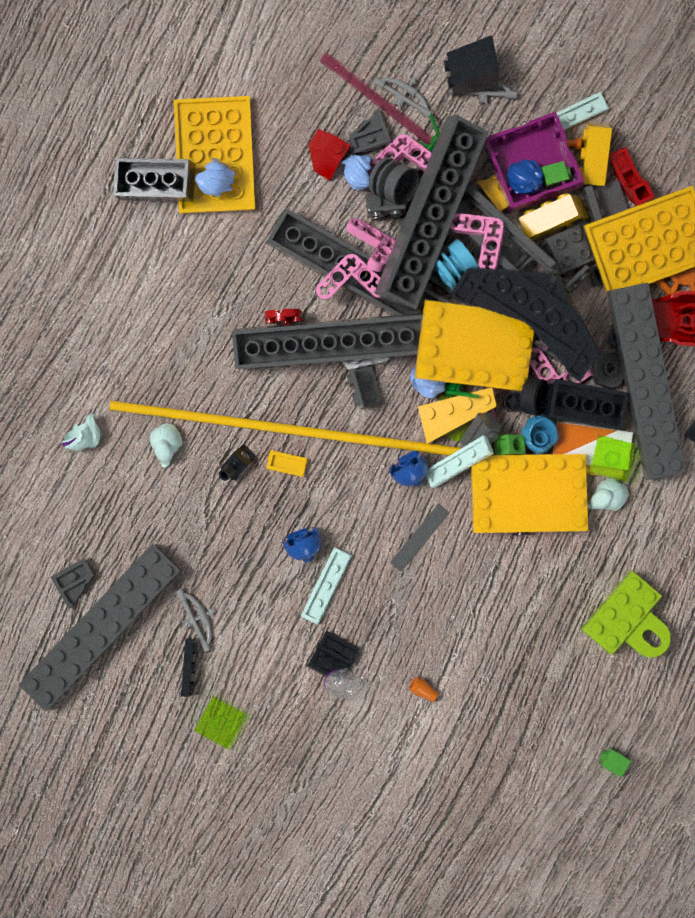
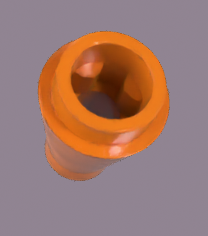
M415 677L409 686L412 694L434 702L438 696V692L422 677Z

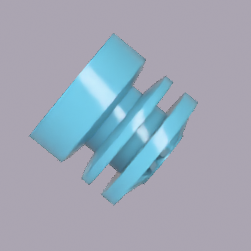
M458 239L447 246L450 254L448 257L440 251L439 257L442 261L437 258L434 265V270L439 278L451 290H454L457 285L454 280L459 282L462 277L461 275L468 268L473 266L479 267L470 252Z

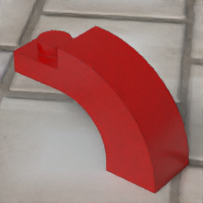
M626 147L609 154L608 158L615 171L614 175L619 181L622 190L634 205L638 206L655 198L647 180H644L638 173Z

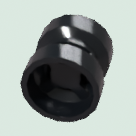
M517 392L508 393L503 399L504 409L508 412L518 411L521 408L520 394Z

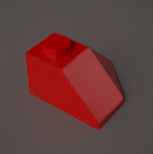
M320 129L317 130L308 144L314 172L331 181L340 167L341 161L349 153L350 145L337 136Z

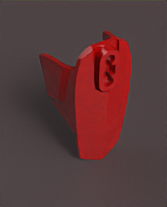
M680 291L658 299H651L660 341L695 347V291Z

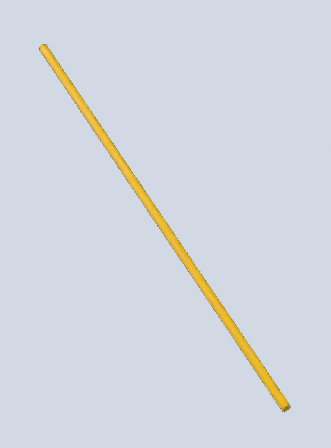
M112 400L110 402V410L447 456L461 449L460 447ZM586 465V474L622 479V469Z

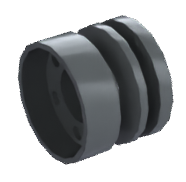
M385 157L374 166L370 174L369 189L371 193L391 203L407 205L414 198L420 183V175L416 169L390 157Z

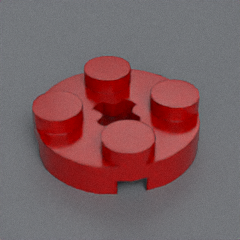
M301 309L265 311V324L281 322L282 325L293 324V322H303V312Z

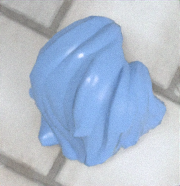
M351 154L350 158L341 161V164H345V180L353 189L363 190L369 188L370 175L368 170L371 169L370 162L373 160L371 156Z
M213 158L212 162L206 164V171L197 174L195 177L196 183L202 192L219 197L222 192L232 190L231 184L234 182L235 174L225 163H222L217 158Z
M416 367L412 369L410 375L412 387L422 396L434 399L437 394L445 391L444 386L446 382L414 378Z

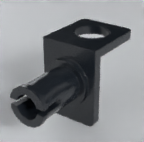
M243 444L220 467L219 477L224 481H227L229 478L234 481L257 458L256 455ZM241 452L247 453L249 459H245L241 455Z

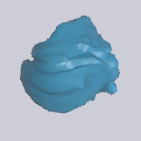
M543 415L529 418L521 429L522 435H525L527 447L535 454L541 455L546 453L559 440V433L555 423Z

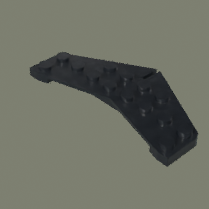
M474 266L464 272L450 294L451 298L457 302L471 304L526 323L566 367L567 372L581 382L597 358L599 349L559 275L550 289L547 290L546 287L555 273Z

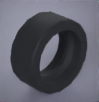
M532 377L526 380L520 395L522 412L537 416L544 412L548 390L547 381Z

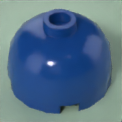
M417 451L405 454L398 459L400 463L396 466L393 463L389 468L392 478L402 486L413 485L416 487L420 485L428 472V464L421 451H419V454Z
M311 527L313 531H307L304 528L287 535V540H282L287 555L295 560H303V562L313 560L314 556L319 552L322 543L318 528Z

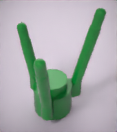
M430 114V120L436 135L431 138L430 145L417 142L424 148L432 151L440 131L433 114Z
M447 382L445 385V394L448 397L464 396L479 398L477 394L464 392L463 384Z

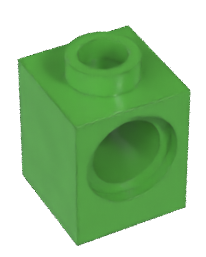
M564 161L541 167L546 190L561 186L562 181H565L566 184L569 182L571 172L569 166H565Z
M499 435L495 441V455L525 454V435Z
M610 747L608 750H604L599 757V760H601L599 764L621 778L631 763L629 759Z

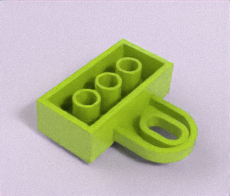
M628 571L580 628L611 655L625 641L639 654L645 657H657L668 649L671 640L667 626L650 612L662 596L633 571ZM651 630L660 639L659 646L652 647L643 639V632Z

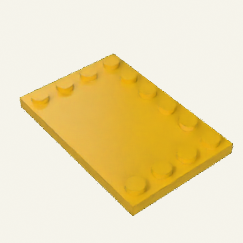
M250 96L174 99L176 159H189L195 163V177L197 174L206 171V164L212 162L213 158H217L222 163H225L235 174L234 182L231 184L232 190L222 192L219 197L202 192L195 180L193 202H178L179 214L255 210Z
M693 186L680 189L583 225L605 291L621 288L619 281H623L625 287L642 283L649 284L695 267V190ZM637 274H641V282L637 283V280L630 278V276L637 278Z
M425 300L414 378L522 391V387L528 377L534 331L521 320L480 307Z
M586 454L490 455L471 466L473 533L588 531Z

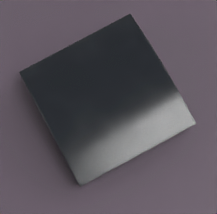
M326 631L307 667L325 677L328 673L332 672L327 678L341 685L360 649Z

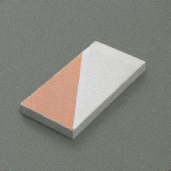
M556 422L559 440L553 445L552 454H586V465L628 470L633 432Z

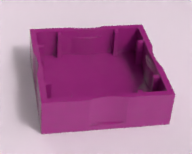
M556 111L531 120L523 126L491 135L485 140L484 148L511 214L583 186L584 180L576 160L568 148L566 135ZM525 159L535 160L540 165V168L564 161L565 166L570 168L571 177H569L567 184L565 181H562L559 187L546 190L544 183H542L541 190L537 194L521 195L515 194L512 187L508 184V168L510 164Z

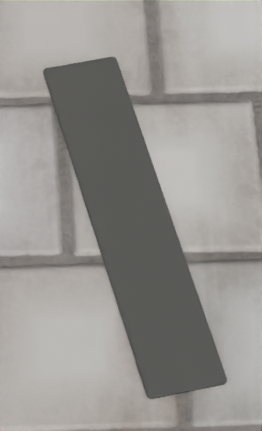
M438 504L390 563L399 571H402L449 512Z

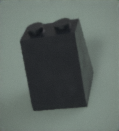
M492 36L447 52V60H444L443 63L445 72L449 73V77H447L448 89L452 88L453 95L498 88L499 66Z

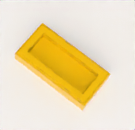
M270 450L266 469L304 477L308 458Z

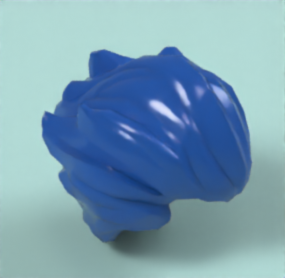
M521 160L520 162L510 164L507 174L508 184L512 187L515 194L534 195L541 190L544 174L540 165L535 160Z

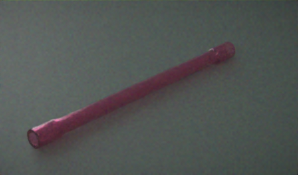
M327 52L321 57L320 62L338 74L422 142L430 145L432 136L345 69Z

